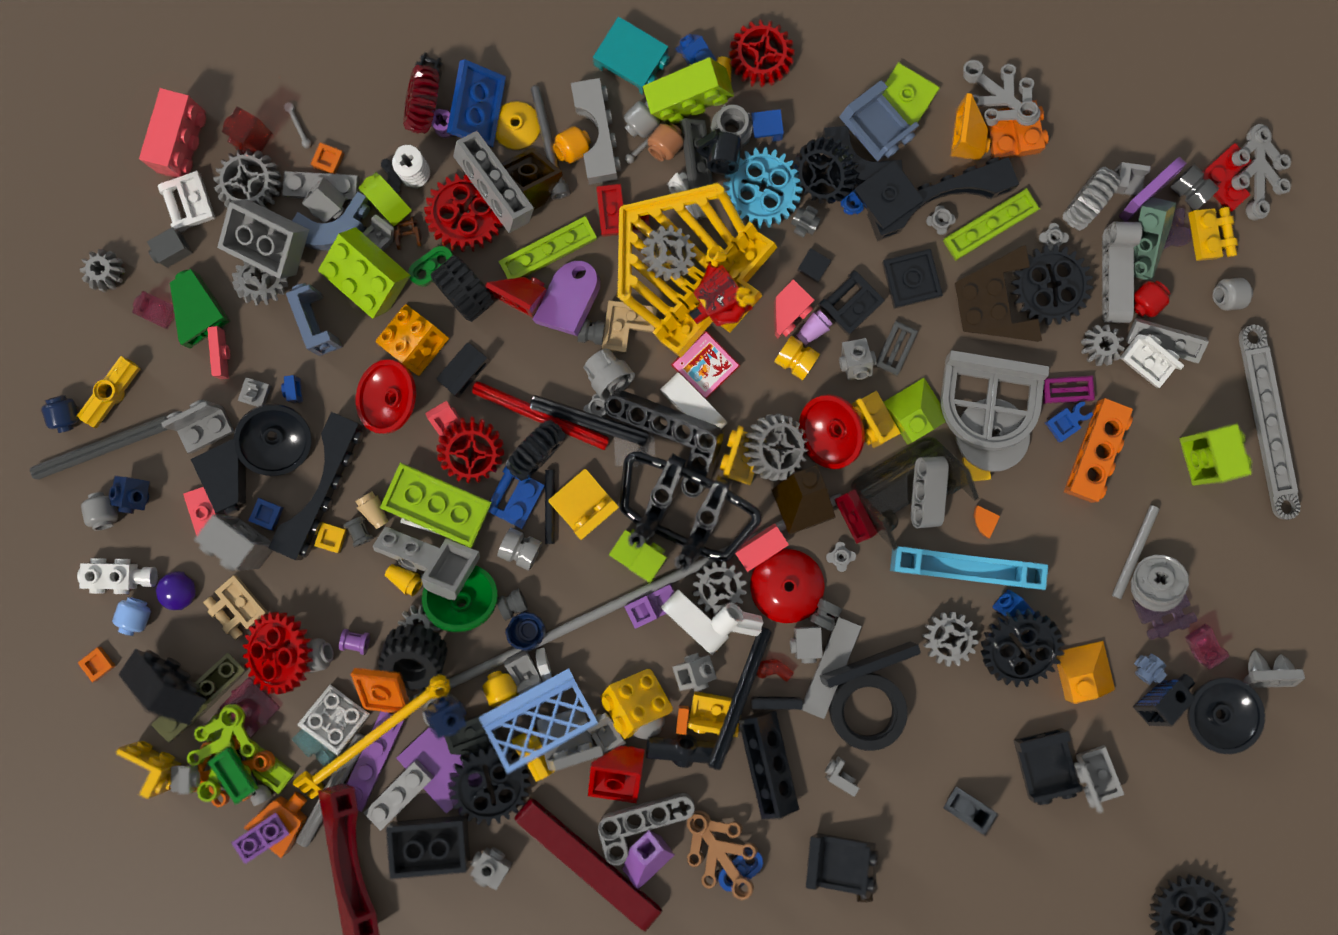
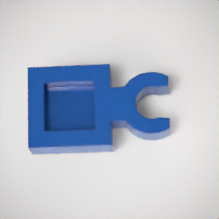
M1085 402L1074 405L1072 412L1065 408L1045 422L1059 443L1082 428L1078 421H1085L1093 416L1092 412L1087 413L1085 416L1080 413V408L1085 405Z

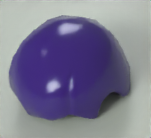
M170 572L160 579L156 587L157 599L162 606L169 610H183L195 598L194 581L186 576L184 572Z

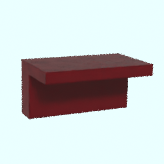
M858 487L834 499L856 544L870 539L880 532Z

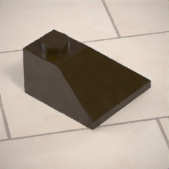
M531 148L501 163L534 210L545 205L554 187L562 177V171L535 148Z
M817 465L792 474L771 489L789 535L836 518L826 485Z

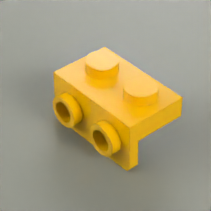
M694 691L688 728L693 729L697 733L704 734L710 732L716 733L719 736L732 698ZM739 722L733 737H738Z

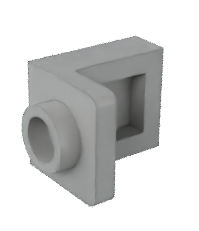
M375 214L372 217L371 226L363 234L384 251L393 242L394 228L389 221L381 219Z
M523 651L504 661L507 671L516 683L519 695L542 683L539 670L527 651Z
M607 713L595 716L598 724L587 731L592 735L596 744L601 745L603 755L618 746L626 744L621 734L616 731L613 719Z
M198 765L171 767V792L189 794L197 791L200 785Z

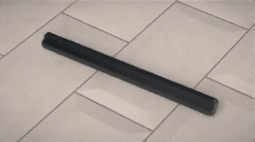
M762 627V632L755 637L708 762V766L714 770L722 768L772 633L767 628Z

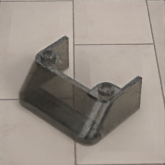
M926 437L917 441L861 475L851 485V489L856 490L875 530L893 550L898 548L891 532L898 525V518L895 513L912 503L914 469L918 458L945 457L949 469L946 495L953 494L962 488L974 500L979 499L969 469L933 437Z

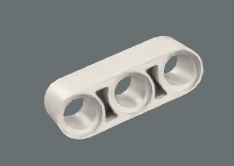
M677 372L660 389L680 412L714 424L720 429L727 424V421L680 373ZM705 434L708 440L712 439L711 435Z
M679 589L661 606L678 625L711 655L729 638L728 635L722 636L718 634L711 625V619Z

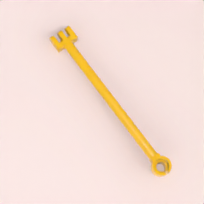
M444 675L432 677L429 686L426 687L427 690L316 774L311 775L308 771H304L295 778L293 785L297 788L300 787V791L307 793L310 799L316 797L318 790L324 789V784L321 783L324 779L430 699L446 696L450 691L449 679L446 680Z

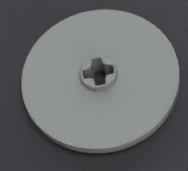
M986 399L979 400L976 403L986 404ZM996 399L995 406L1018 409L1007 401ZM968 407L962 413L960 419L968 428L982 435L985 410ZM995 412L992 431L995 430L997 432L996 437L1007 435L1016 430L1025 417ZM1030 434L1015 446L997 451L972 447L957 436L956 441L963 457L973 466L985 471L999 472L1007 470L1020 462L1028 450Z

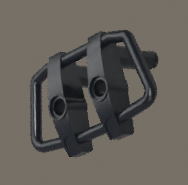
M632 452L624 459L619 503L620 511L637 525L635 531L628 538L630 546L633 547L637 543L635 548L638 549L644 545L645 541L653 538L656 534L683 547L681 553L675 559V566L679 569L683 565L681 571H686L700 555L718 561L730 560L760 526L762 516L759 509L730 490L732 481L720 475L717 476L715 481L685 467L686 459L678 457L674 453L667 461L643 452ZM636 461L663 470L656 486L651 491L644 516L639 515L629 506L633 463ZM682 477L710 489L701 508L696 513V520L689 538L661 526L673 499L678 494V487ZM660 489L667 491L669 496L663 495ZM727 500L750 514L752 519L724 552L709 549L705 545L723 515V509ZM705 511H710L714 517H709Z

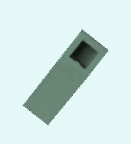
M1151 197L1142 205L1138 221L1142 225V237L1140 243L1134 247V277L1148 281L1153 280L1171 229L1176 202Z

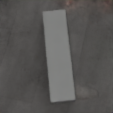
M837 617L835 627L823 651V658L819 661L804 698L803 711L825 719L837 686L828 688L823 685L820 675L846 666L862 626Z

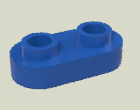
M745 848L746 854L751 856L753 854L752 848ZM758 850L752 864H747L740 855H736L731 859L741 875L749 879L754 877L763 866L762 855ZM722 867L718 874L719 884L724 890L732 892L733 881L726 878L727 872Z

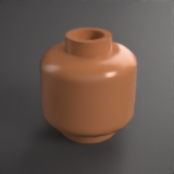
M660 124L657 126L647 140L649 153L659 161L673 159L684 144L680 128L674 124Z

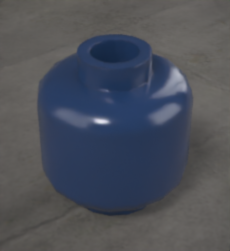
M66 395L45 400L46 404L41 407V412L47 428L57 429L58 433L73 430V424L80 420L77 416L78 410L75 401L66 398Z

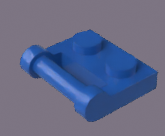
M505 466L502 471L504 475L490 499L492 505L488 512L523 529L545 485L530 477L526 480H519L503 511L497 507L514 477Z

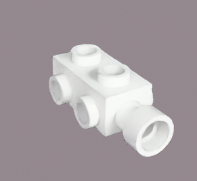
M90 558V563H80L77 579L80 583L79 588L89 589V593L92 594L105 593V589H114L113 594H129L130 589H137V584H141L143 587H154L158 580V572L155 567L138 569V564H131V559H115V564L106 563V558Z

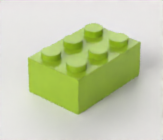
M711 57L643 86L651 115L670 124L680 123L684 119L683 117L690 114H701L706 111L705 108L712 105H723L728 102L729 98L734 96L727 69Z
M356 227L337 235L318 269L323 276L372 319L391 309L411 276Z
M1238 424L1179 438L1193 486L1223 482L1252 474L1250 469L1252 462L1249 455L1245 452L1243 445L1245 438Z

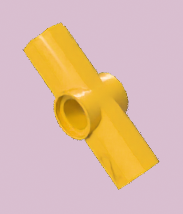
M120 356L105 378L94 385L93 394L77 415L79 419L93 428H98L112 407L123 400L126 388L141 368L126 357ZM112 387V394L107 398L106 390Z

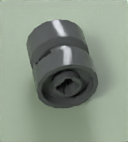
M1196 164L1189 167L1170 186L1179 197L1186 196L1185 202L1193 210L1199 209L1219 190V187L1212 180L1203 179L1204 172Z

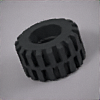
M452 255L431 273L432 281L460 314L470 322L474 321L494 304L491 293L458 256Z
M407 624L406 627L403 625L397 626V629H392L385 639L378 662L380 664L379 670L400 673L405 688L409 690H425V687L429 686L432 677L442 675L448 652L446 642L441 639V635L434 633L433 629L429 627L427 629L423 628V625L413 626V624Z

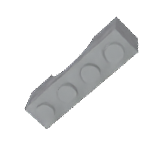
M600 78L571 83L576 114L589 118L599 130L595 145L583 154L588 183L590 185L618 180L617 172L621 171L619 156H613L612 148H617L615 134L609 133L608 125L613 123L610 109L605 110L604 101H608L606 86H601Z

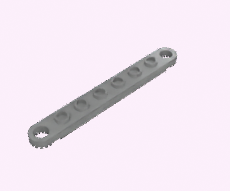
M1250 325L1243 328L1239 333V343L1272 511L1279 519H1293L1299 515L1301 505L1299 504L1297 494L1298 488L1270 347H1268L1266 330L1259 325ZM1254 331L1257 333L1258 342L1256 344L1248 342V332ZM1285 500L1289 501L1292 506L1288 514H1284L1280 509L1281 503Z

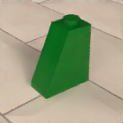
M189 269L179 272L175 276L176 279L170 282L178 340L182 346L192 348L208 337V327L217 326L222 328L231 321L199 273Z

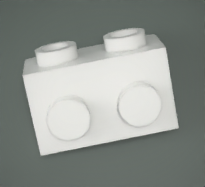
M1138 334L1123 352L1120 359L1153 386L1160 388L1175 369L1181 370L1184 365L1179 361L1180 356L1170 349L1165 350L1160 346L1162 342L1152 334L1148 336Z

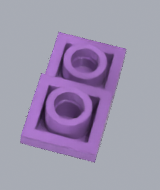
M275 813L231 843L244 864H246L287 837L289 832L277 813Z

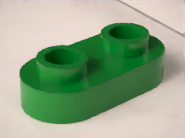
M444 246L433 248L410 266L408 271L411 275L410 280L420 287L431 284L433 282L431 273L442 265L438 263L439 258L446 257V260H448L453 255L452 252ZM421 271H426L424 278H419L418 276Z

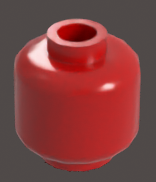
M1146 281L1134 292V311L1141 317L1144 315L1148 317L1157 316L1168 306L1170 291L1160 281Z

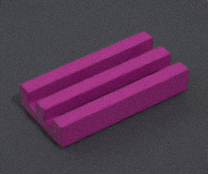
M1093 376L1046 378L1044 380L1043 404L1095 400ZM1088 383V386L1050 388V384ZM1088 392V396L1050 397V394Z

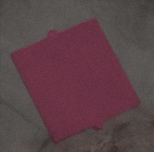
M248 677L237 690H232V695L219 708L223 709L230 704L239 705L245 712L243 727L251 738L263 725L269 723L268 720L280 706L264 691H261L258 685H254V681ZM232 712L231 719L235 721L236 715Z

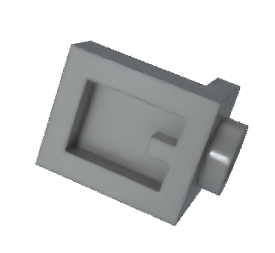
M838 756L836 760L832 759L826 767L825 772L827 775L825 778L855 797L859 790V787L854 784L856 779L844 771L841 775L839 774L845 764L841 757Z

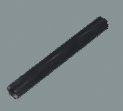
M534 395L530 402V408L642 446L646 445L649 433L537 395Z

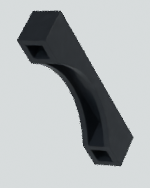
M996 157L985 163L986 166L977 168L975 165L965 169L963 174L955 177L954 174H950L941 178L940 183L932 185L930 182L919 186L917 190L924 199L923 202L884 230L880 228L868 212L867 216L877 241L900 233L916 211L935 199L953 194H972L992 199L1014 191L1019 182L1009 157L1000 160V157Z
M334 412L330 413L321 433L325 461L318 489L302 511L278 526L269 549L293 560H303V557L306 558L312 549L310 542L313 536L318 534L322 524L320 520L324 512H328L333 503L332 494L342 484L343 476L341 475L343 470L351 464L354 457L352 451L355 444L358 445L363 438V425Z

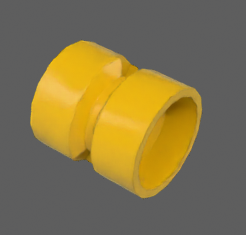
M791 335L774 362L784 369L791 368V374L803 381L820 356V353L811 347L804 348L803 342Z

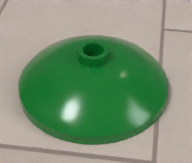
M479 566L474 567L455 600L444 598L425 588L422 592V606L427 618L435 626L451 632L468 631L482 625L494 612L498 600L495 581L487 571ZM459 604H466L464 607H458Z

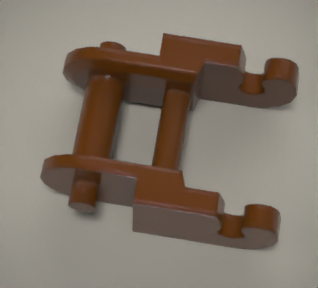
M411 216V220L401 221L394 226L397 227V230H394L398 250H402L400 239L403 235H416L418 247L422 246L420 229L416 227L418 222L413 216ZM412 225V230L401 231V227Z

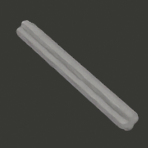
M361 733L355 734L347 749L365 737V735ZM361 752L336 770L325 788L341 783L344 784ZM319 799L296 838V843L302 847H307L311 843L323 821Z

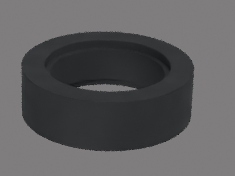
M869 673L838 685L829 707L832 725L839 736L854 748L865 751L880 750L894 743L902 734L907 722V704L902 692L890 680L874 673ZM864 687H874L882 690L888 696L892 706V715L888 725L881 732L870 736L860 735L852 731L844 717V707L847 699L853 692Z

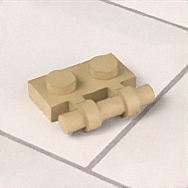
M233 575L215 591L220 598L218 602L212 597L207 598L203 602L209 609L208 613L212 618L216 617L223 625V631L226 634H230L234 640L239 639L243 635L238 628L239 624L249 629V626L255 625V619H261V615L268 613L237 575ZM226 606L235 615L233 619H230L223 611Z

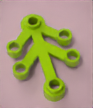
M230 704L225 706L220 712L219 719L208 725L196 728L194 736L200 742L209 740L214 732L222 728L223 731L220 739L201 749L188 753L187 761L190 765L202 764L208 756L214 753L217 756L228 747H232L237 754L231 741L233 733L241 745L240 752L244 757L253 756L258 752L257 743L249 739L243 727L245 712L239 705ZM232 712L236 715L235 721L231 719ZM202 729L206 731L205 738L201 736ZM248 744L252 747L251 753L246 749ZM195 753L199 756L198 762L194 760ZM244 765L249 774L251 775V769L247 765ZM212 768L208 781L202 782L197 789L198 797L204 802L217 799L221 793L219 779ZM210 785L214 789V794L209 791Z

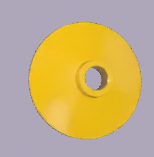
M510 102L500 108L495 135L497 141L502 146L512 150H521L531 146L540 134L535 109L523 102ZM516 119L520 121V124L512 126L511 122Z

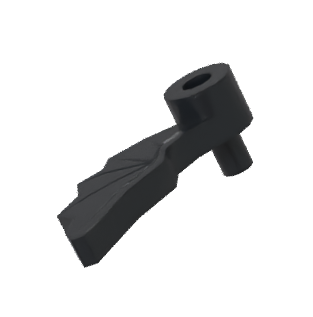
M383 159L381 167L387 172V183L396 193H399L402 182L398 174L391 169V161Z

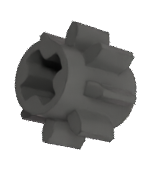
M809 205L806 210L799 207L791 222L792 225L796 226L794 233L803 238L806 233L813 235L821 221L816 216L818 210Z

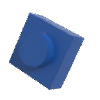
M295 375L284 376V383L281 385L283 397L291 403L303 402L300 378Z
M258 498L248 521L269 530H274L283 507Z

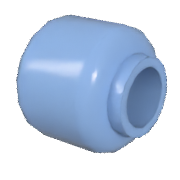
M127 597L126 600L118 603L112 622L115 626L119 627V633L133 636L134 632L145 630L151 610L147 606L146 601Z

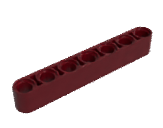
M530 798L515 815L514 820L526 832L641 930L646 932L663 912L655 901L641 889H636L627 877L535 799Z

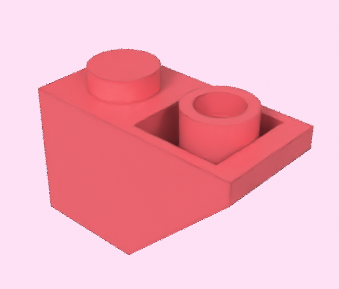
M792 280L776 296L774 301L775 336L778 339L782 335L787 337L796 328V325L793 323L799 317L805 319L813 310L811 305L814 299L795 280Z

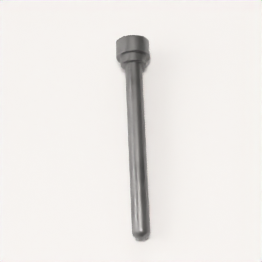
M534 85L531 87V94L546 157L559 168L556 153L553 149V140L539 86ZM560 178L551 193L552 199H562L570 195L569 186L565 183L564 179Z

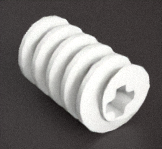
M411 145L398 147L392 159L394 171L406 186L411 188L423 186L430 177V168L423 155L416 147Z

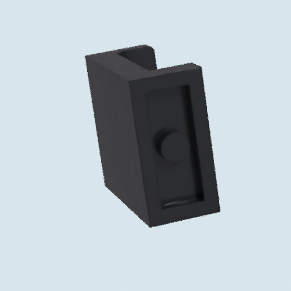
M1060 728L1013 740L1028 799L1038 805H1046L1052 803L1054 798L1070 799L1076 797L1078 792L1083 791L1082 785L1078 783L1068 742L1071 741L1069 731Z
M820 833L814 834L810 837L806 888L813 890L819 887L858 894L861 895V898L867 899L871 893L875 892L876 877H873V869L877 867L879 852L875 851L876 843Z

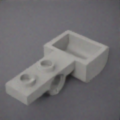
M386 526L373 544L374 551L397 560L405 569L413 572L417 571V569L425 571L421 578L424 588L450 600L456 599L480 559L479 551L449 539H445L441 547L438 548Z

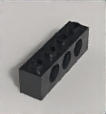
M776 711L758 712L739 719V726L761 819H781L800 810Z

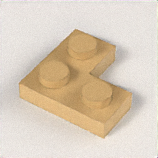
M609 300L602 350L608 348L612 352L626 353L630 330L653 333L655 327L623 302ZM643 305L655 316L657 315V308Z

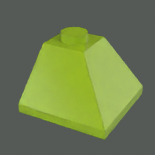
M925 378L883 402L907 445L946 422L942 414L941 404Z

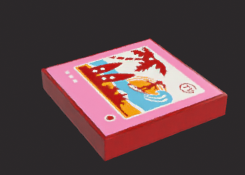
M707 331L695 341L682 358L678 357L671 364L705 399L714 393L741 366Z

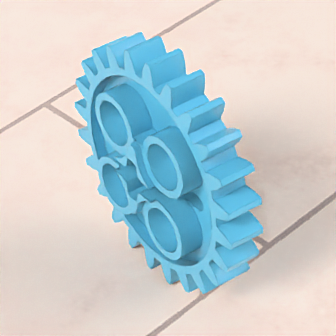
M767 147L764 148L763 154H759L757 148H754L752 156L745 151L744 160L740 158L738 171L725 175V178L729 181L723 182V187L728 189L726 192L737 212L741 214L742 221L745 218H748L751 223L757 221L758 228H761L762 222H766L768 228H771L772 220H775L779 225L781 223L780 216L788 219L790 215L787 210L795 212L796 206L793 203H799L801 199L795 194H801L803 188L796 186L801 181L798 178H794L795 174L799 171L796 169L791 170L793 160L785 163L786 154L778 158L776 157L777 150L775 149L770 155L768 154ZM752 168H757L760 170L761 175L753 177L748 171ZM780 176L784 179V183L776 185L772 182V178ZM742 180H747L748 183L744 184ZM761 184L766 185L764 192L759 191ZM743 191H750L753 194V198L745 200L740 194ZM782 192L783 196H779L777 193ZM773 199L776 202V206L768 208L764 205V200Z

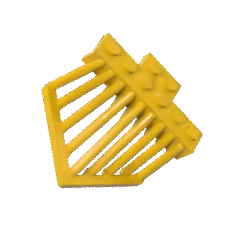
M718 183L623 205L619 209L618 298L656 329L653 331V334L664 346L680 358L713 322L708 316L699 324H696L689 314L691 310L700 305V302L694 295V290L698 288L705 273L695 266L687 268V274L696 281L694 285L681 275L677 280H674L671 275L670 279L686 294L683 296L677 293L660 277L655 278L653 271L648 272V266L636 255L632 254V245L640 252L644 247H647L637 234L632 232V227L634 225L647 238H650L649 234L653 229L640 218V216L649 214L665 229L673 225L674 232H676L678 228L662 212L674 209L708 249L714 246L719 247L721 252H725L726 260L719 262L720 266H724L739 288L746 287L752 290L749 295L755 297V302L751 304L753 307L762 297V294L747 282L778 247L775 242L759 233L750 221L746 226L744 225L724 187ZM717 198L720 200L738 232L735 238L708 200ZM696 203L703 210L726 243L727 248L725 250L714 241L685 206ZM695 245L690 250L696 253L694 258L706 269L710 261L707 255ZM669 250L666 252L667 256L672 254ZM632 266L676 306L674 308L668 306L639 281L637 277L633 276ZM632 288L666 317L659 319L632 297ZM748 312L744 313V315L742 316L741 320L745 317V315H746ZM738 323L724 324L721 327L731 333Z

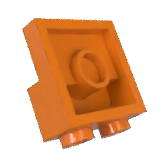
M1038 106L1040 118L1033 125L1024 126L1016 120L998 121L994 126L986 125L988 128V138H990L992 159L1000 157V160L1007 157L1015 158L1039 154L1046 148L1048 133L1047 130H1042L1041 121L1044 119L1042 106ZM1008 107V108H1003V109H997V111L1012 110V109H1011L1010 107ZM988 116V118L993 119L995 116Z

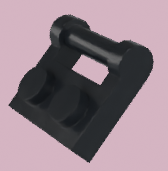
M855 270L848 275L849 278L827 299H822L818 303L819 307L848 336L885 301ZM857 285L861 290L837 311L833 306Z

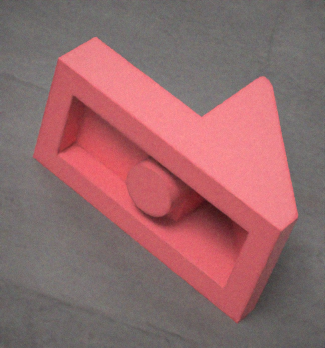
M447 401L425 413L439 436H445L443 433L445 427L452 430V421L456 422L457 425H461L458 413ZM467 435L459 437L453 444L465 440Z

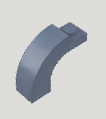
M357 192L345 212L333 222L317 223L297 212L292 221L309 229L305 247L322 251L330 250L339 233L354 227L362 233L365 231L366 227L360 220L368 215L371 202L366 196Z

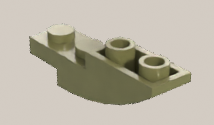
M229 653L224 655L195 682L201 688L200 692L206 698V701L190 725H193L246 671ZM162 716L151 724L168 743H171L189 726Z

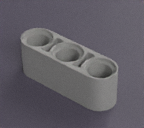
M943 456L920 457L915 462L911 505V521L915 528L940 527L944 522L949 469L948 462Z

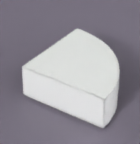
M545 648L537 649L535 652L537 668L544 682L552 678V672Z

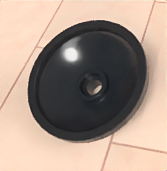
M265 404L250 410L240 419L234 432V448L240 461L251 471L265 476H279L295 470L305 461L311 448V433L305 419L294 409L280 404ZM269 432H275L276 436L270 438L267 436V434Z
M1215 678L1205 682L1194 692L1195 701L1189 706L1187 717L1190 730L1201 745L1220 754H1236L1247 750L1259 739L1265 724V710L1259 695L1248 684L1233 678ZM1221 709L1222 716L1217 718L1216 712Z

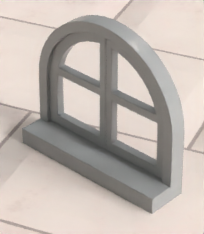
M951 350L945 358L941 390V409L947 425L960 440L978 449L997 451L1015 446L1032 432L1038 422L1041 412L1044 380L1049 376V366ZM957 374L989 379L986 404L955 399ZM998 381L1029 386L1027 411L995 406ZM955 405L985 410L982 435L974 432L963 423ZM995 412L1025 417L1020 426L1013 432L1003 436L992 437Z

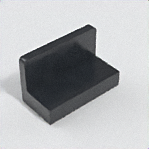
M466 343L440 373L437 381L459 398L490 363V360L470 343Z

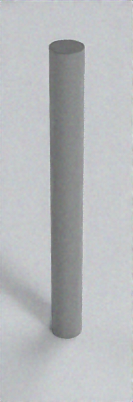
M1150 505L1112 593L1113 597L1122 599L1160 508Z

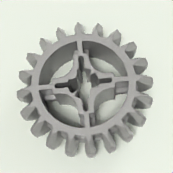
M248 148L244 154L241 149H237V156L228 153L230 160H221V163L224 165L223 168H216V172L220 176H216L213 179L218 183L214 187L215 191L220 193L218 199L225 202V207L228 208L229 201L243 200L234 197L232 192L236 190L244 192L248 200L264 208H267L266 204L268 202L272 205L275 204L272 197L280 196V193L275 188L282 187V183L278 181L281 178V174L276 171L278 166L274 162L271 163V158L268 155L263 156V153L258 150L254 153ZM248 165L262 167L264 173L252 172Z
M1107 167L1099 168L1067 207L1063 214V220L1072 228L1078 231L1083 230L1108 203L1120 186L1121 178L1112 169L1110 170Z
M768 414L765 418L757 419L758 425L752 424L750 426L753 433L745 434L749 438V442L743 444L745 447H748V451L743 455L750 457L747 464L753 467L752 472L760 474V477L763 479L768 478L771 481H776L778 479L785 480L787 476L795 473L794 470L802 469L799 462L806 461L803 452L809 450L804 447V443L809 440L802 438L805 430L799 428L800 423L792 421L790 416H784L783 414ZM777 445L781 446L782 449L775 450L774 448H770V446Z

